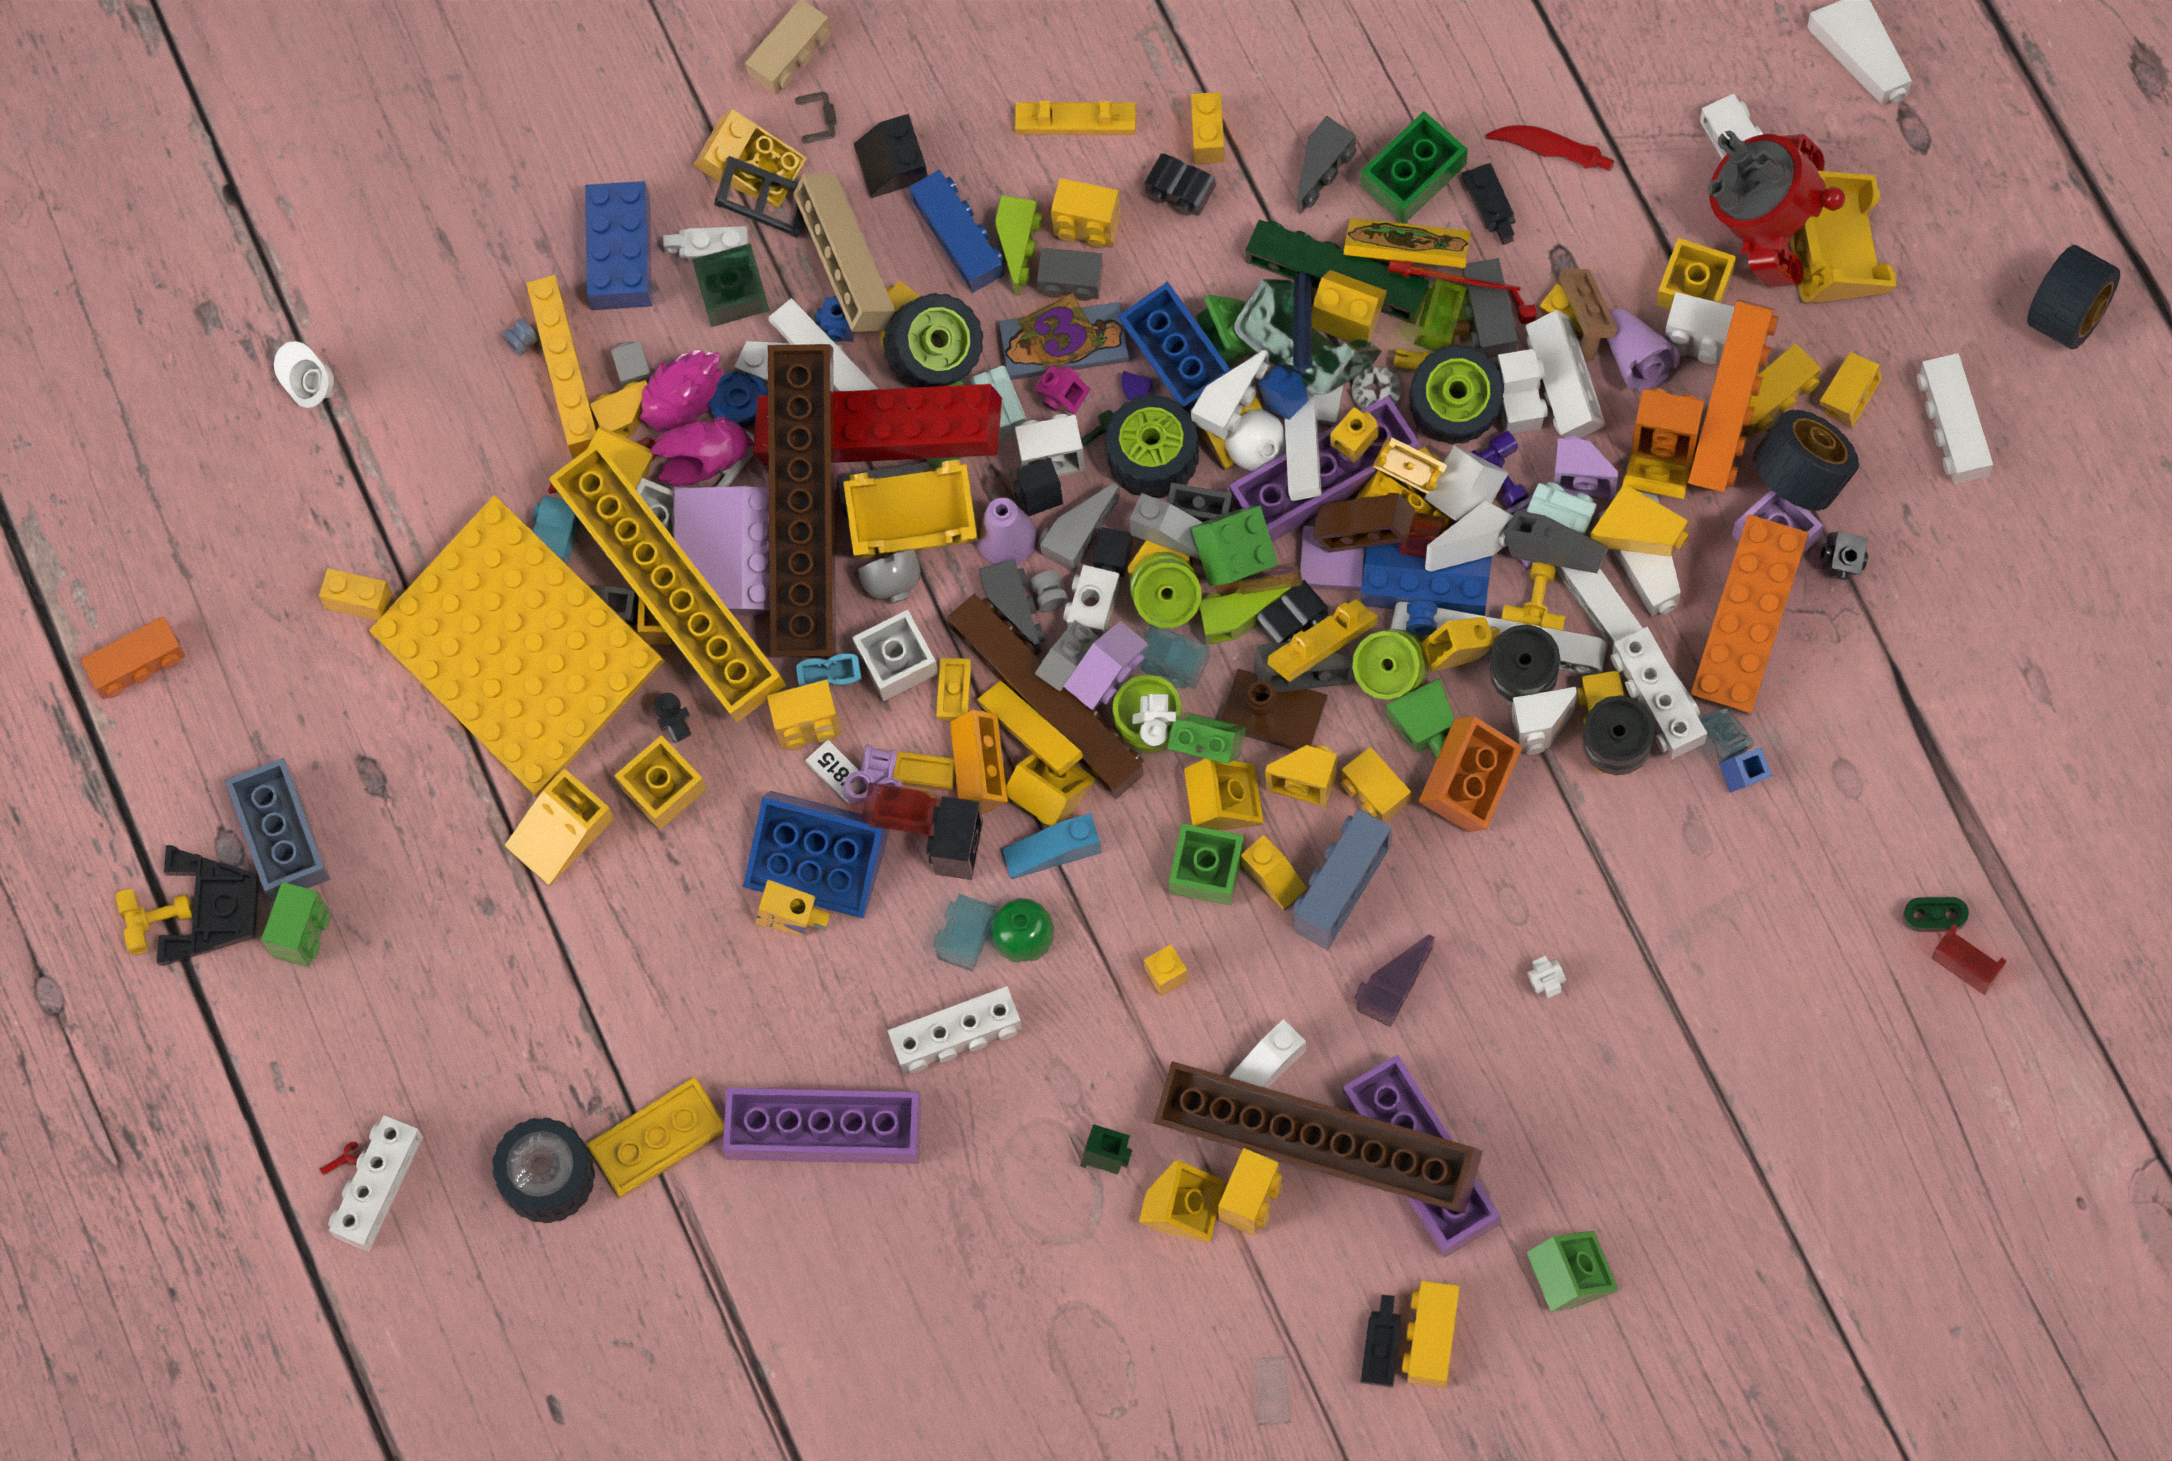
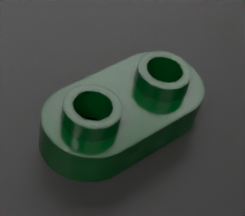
M1956 897L1914 898L1907 903L1903 913L1905 924L1911 930L1917 932L1957 931L1966 924L1969 916V910L1965 902ZM1920 912L1925 916V919L1918 921L1914 918L1913 914ZM1954 912L1957 919L1949 920L1946 917V913Z

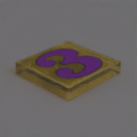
M1073 293L1019 320L1022 330L1046 371L1050 365L1060 368L1102 346L1098 335Z
M1292 562L1276 565L1236 582L1240 594L1244 595L1300 586L1302 584V577L1297 563Z

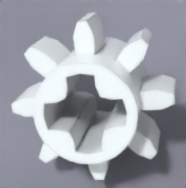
M1546 956L1532 961L1534 970L1527 972V975L1536 994L1544 992L1547 998L1561 993L1560 984L1566 982V977L1557 959L1550 962Z

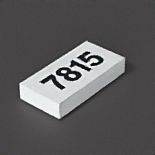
M827 740L805 762L849 806L851 803L844 798L842 787L847 777L859 770ZM853 781L850 783L853 793L862 794L866 791L862 782Z

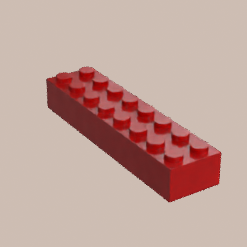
M991 384L834 392V463L998 455L1002 397ZM758 395L752 453L765 466H769L768 395Z

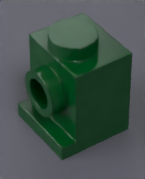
M1093 1124L1080 1167L1086 1168L1088 1165L1118 1175L1121 1166L1127 1168L1131 1157L1132 1149L1127 1148L1130 1135Z

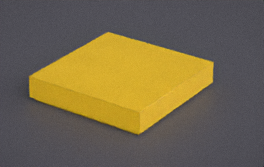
M1632 454L1629 458L1623 485L1625 483L1635 490L1684 499L1691 467Z

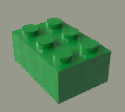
M1423 111L1361 170L1360 186L1405 224L1467 165L1468 149Z

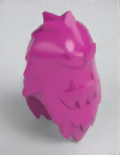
M696 349L686 355L683 353L667 365L660 362L655 376L651 375L648 386H644L640 419L647 422L648 427H653L657 433L697 422L698 417L710 410L707 403L714 396L717 390L716 385L723 372L722 368H718L721 355L718 352L705 353Z
M717 417L709 422L697 421L670 429L656 439V444L652 447L651 453L663 454L664 458L676 456L662 467L663 472L658 480L663 483H669L671 486L680 487L709 480L720 471L729 469L745 457L747 448L753 446V441L741 426L725 417Z

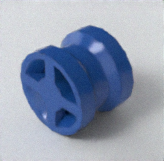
M1413 601L1408 603L1407 613L1410 616L1406 622V631L1417 635H1429L1437 630V623L1434 621V616L1437 614L1438 605L1429 601Z

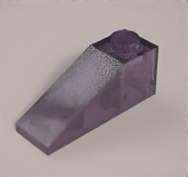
M1430 934L1373 973L1367 983L1362 982L1354 999L1358 1000L1357 1011L1391 1028L1434 947L1435 937Z

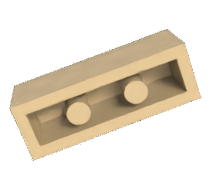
M798 0L745 62L748 77L774 95L782 88H787L793 80L794 73L800 66L804 67L808 64L812 57V52L818 45L825 44L831 34L829 17L805 0Z

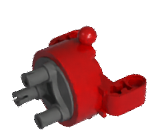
M1725 131L1730 139L1722 133L1718 138V145L1727 154L1718 164L1708 187L1711 209L1715 216L1743 241L1741 253L1749 254L1748 262L1751 271L1767 286L1799 285L1803 280V265L1800 259L1788 249L1789 237L1796 233L1810 217H1819L1823 206L1830 211L1842 208L1846 200L1845 194L1838 187L1826 189L1825 181L1818 173V171H1823L1825 166L1823 152L1805 134L1786 136L1762 134L1741 141L1734 132Z

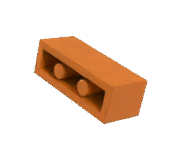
M162 616L80 660L95 689L104 700L107 697L113 698L124 692L125 688L134 683H143L149 680L153 673L163 668L169 669L176 666L180 659L186 656L165 617Z

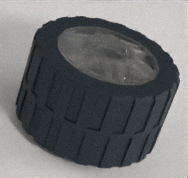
M546 1117L543 1119L532 1118L526 1122H520L504 1134L503 1139L496 1147V1153L492 1161L493 1178L507 1204L521 1217L528 1218L529 1221L536 1223L537 1221L543 1223L562 1221L566 1217L578 1212V1209L587 1202L588 1196L594 1187V1162L583 1140L572 1127H568L564 1122Z

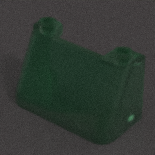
M1262 279L1237 316L1235 332L1241 340L1258 353L1263 350L1268 351V360L1275 366L1279 364L1300 374V371L1293 369L1294 283L1290 280ZM1312 328L1311 369L1306 370V374H1301L1305 389L1314 395H1327L1370 368L1382 350L1365 339H1357L1351 343L1343 342L1341 347L1338 348Z

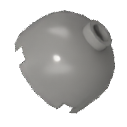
M914 549L893 554L892 557L881 558L859 568L857 572L864 589L872 597L879 600L890 599L891 603L894 604L909 598L907 592L916 587L920 580L921 570Z

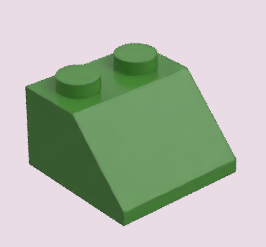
M1595 1231L1553 1236L1527 1252L1532 1270L1536 1274L1544 1294V1299L1551 1312L1572 1309L1619 1290Z

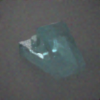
M1729 708L1700 719L1707 732V736L1715 745L1720 763L1749 752L1753 747V738Z

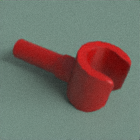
M1508 290L1516 303L1520 323L1527 324L1536 321L1537 312L1535 304L1524 305V301L1517 290Z
M349 1142L346 1144L343 1155L320 1168L323 1175L346 1163L356 1165L360 1154L353 1157L348 1153L358 1147V1143Z

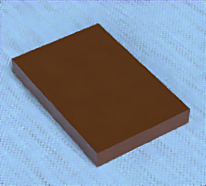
M1238 669L1221 720L1247 726L1246 737L1294 751L1306 745L1312 747L1328 695L1310 689L1276 692V701L1271 707L1270 712L1265 716H1258L1253 712L1245 699L1246 689L1251 683L1258 681L1257 675Z

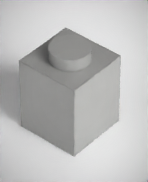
M631 341L624 342L618 345L617 348L611 349L622 388L635 381L642 382L646 380L647 384L649 383L651 374L640 341L635 343Z

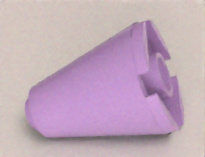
M1620 308L1609 311L1617 326L1615 337L1607 338V341L1627 387L1632 391L1633 388H1637L1639 392H1642L1643 389L1650 390L1663 383L1669 377L1666 372L1671 366L1676 369L1679 364L1680 354L1677 348L1627 309Z
M997 498L988 505L977 528L978 541L976 544L979 552L992 565L1015 559L1016 565L1021 564L1023 560L1034 553L1037 544L1035 524L1024 511L1008 498Z

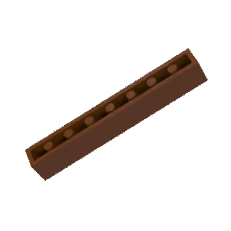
M974 593L947 616L949 628L999 680L1006 684L1081 750L1083 758L1079 762L1115 799L1120 797L1144 775L1142 765L1144 761L1133 748L1127 750L1121 744V736L1114 728L1110 726L1107 729L1099 721L1101 716L1095 709L1091 710L1088 706L1085 707L1065 687L1058 691L1037 676L1035 672L1042 663L1036 657L1038 655L1037 650L1030 642L1026 640L1023 643L1016 636L1017 630L1008 620L1001 621L995 615L997 611L986 598L981 600Z

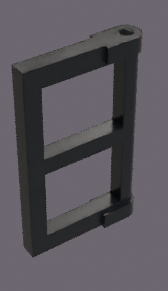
M728 156L726 158L714 206L725 208L796 238L801 232L804 221L797 203L791 225L763 214L771 183L792 192L795 191L798 183L734 157ZM734 169L762 179L755 210L727 200Z

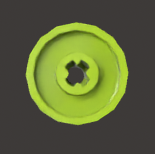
M1156 552L1145 557L1135 566L1130 578V593L1139 615L1148 624L1159 628H1176L1187 623L1197 613L1201 603L1202 588L1192 565L1182 556L1172 552ZM1168 588V592L1162 593L1163 589Z
M1389 629L1370 634L1361 641L1353 656L1352 669L1355 680L1363 691L1375 698L1390 700L1418 689L1424 682L1429 668L1420 645V639L1406 630ZM1388 659L1392 660L1393 668L1391 664L1387 663Z
M1145 674L1133 677L1121 685L1114 697L1113 715L1116 731L1121 736L1125 746L1133 748L1136 752L1152 754L1164 751L1168 747L1173 722L1166 724L1168 735L1162 744L1150 746L1144 743L1140 736V728L1143 723L1133 724V714L1140 713V697L1149 694L1168 695V712H1176V717L1182 714V704L1179 693L1170 682L1159 676Z

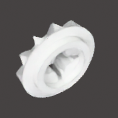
M1373 365L1369 369H1361L1358 376L1353 380L1352 396L1356 404L1362 409L1369 407L1388 395L1394 405H1396L1400 398L1401 384L1397 375L1389 371L1387 367L1380 368ZM1374 379L1377 380L1379 386H1385V388L1380 390L1379 399L1376 398L1373 390H1368V388L1372 387Z

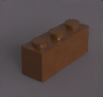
M1389 493L1377 497H1362L1357 500L1336 501L1320 505L1313 537L1328 553L1407 542L1415 509L1399 493Z

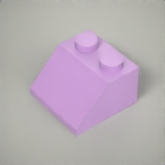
M1578 436L1558 438L1554 483L1560 485L1564 492L1574 496L1576 493H1582L1593 499L1613 500L1616 495L1618 471L1589 440H1583Z

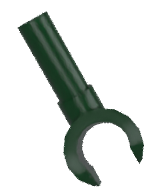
M1111 410L1105 411L1098 416L1100 426L1081 439L1083 446L1087 445L1097 436L1103 433L1107 434L1106 428L1113 415Z

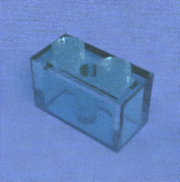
M1151 625L1144 640L1149 645L1142 653L1146 658L1140 665L1141 670L1148 675L1166 677L1170 679L1169 681L1179 688L1185 689L1188 686L1196 689L1210 659L1209 646L1165 628Z
M959 893L956 902L951 901L946 910L945 919L948 921L944 931L939 929L934 939L933 947L936 948L937 958L973 972L992 927V920L996 914L995 907Z

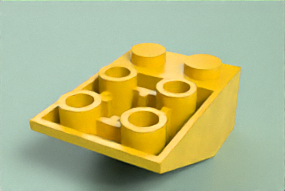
M731 109L720 117L693 166L720 182L726 158L731 156L794 181L807 157L734 109ZM734 169L730 187L758 199L762 179ZM771 183L766 203L779 208L789 190Z
M564 768L541 792L504 846L546 884L551 886L615 818L608 805Z

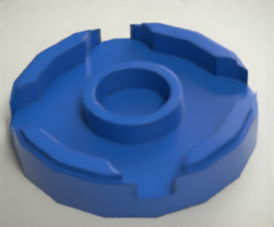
M738 371L729 372L721 376L716 385L717 390L708 402L714 419L725 417L742 428L755 424L758 395H768V389L762 379L747 372L746 374H738Z

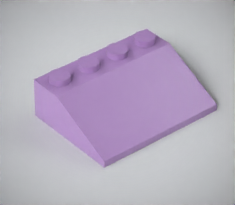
M747 486L674 488L673 538L733 615L764 616L770 612L769 488Z

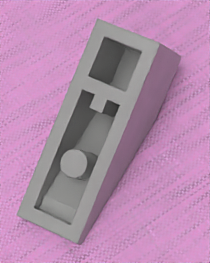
M1112 483L1057 518L1051 528L1047 526L1039 539L1042 556L1075 572L1119 500V485Z
M1141 493L1130 518L1131 535L1201 560L1191 527L1203 522L1170 503Z

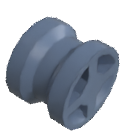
M522 318L515 321V326L511 330L506 329L501 334L506 343L520 356L526 353L527 347L530 344H536L540 340L536 332Z

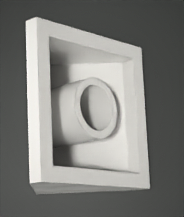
M1453 444L1443 462L1447 467L1444 473L1437 478V487L1430 491L1429 494H1426L1424 499L1453 520L1459 521L1483 501L1492 504L1508 475V471Z

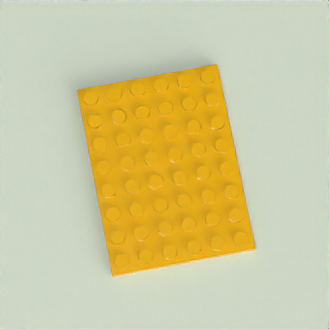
M496 495L490 498L369 630L537 797L564 768L566 769L666 661Z

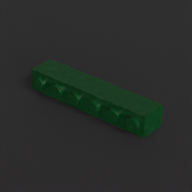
M1259 219L1245 250L1246 263L1292 280L1299 276L1300 272H1305L1307 276H1312V287L1316 289L1319 287L1321 278L1330 270L1384 289L1387 293L1380 312L1414 325L1429 294V281L1425 280L1424 277L1411 274L1409 278L1403 277V274L1389 272L1390 263H1378L1367 257L1345 255L1344 250L1340 249L1333 242H1320L1312 239L1309 234L1303 231L1293 232L1285 229L1280 223L1275 221L1266 222Z

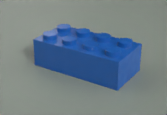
M646 182L585 185L587 297L591 309L652 307L650 195Z
M1168 281L1118 315L1122 325L1175 401L1182 404V407L1185 410L1187 409L1189 413L1194 408L1205 387L1231 371Z

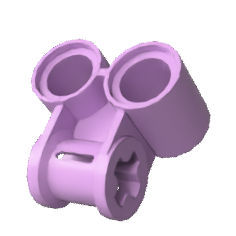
M866 744L861 771L851 773L842 787L844 798L849 803L861 804L872 795L873 801L879 809L884 811L895 809L904 795L902 783L892 777L897 750L892 749L891 752L873 749L871 745ZM853 781L862 782L866 792L863 794L853 793L850 783ZM885 787L892 788L896 793V799L893 801L885 800L881 795V789Z

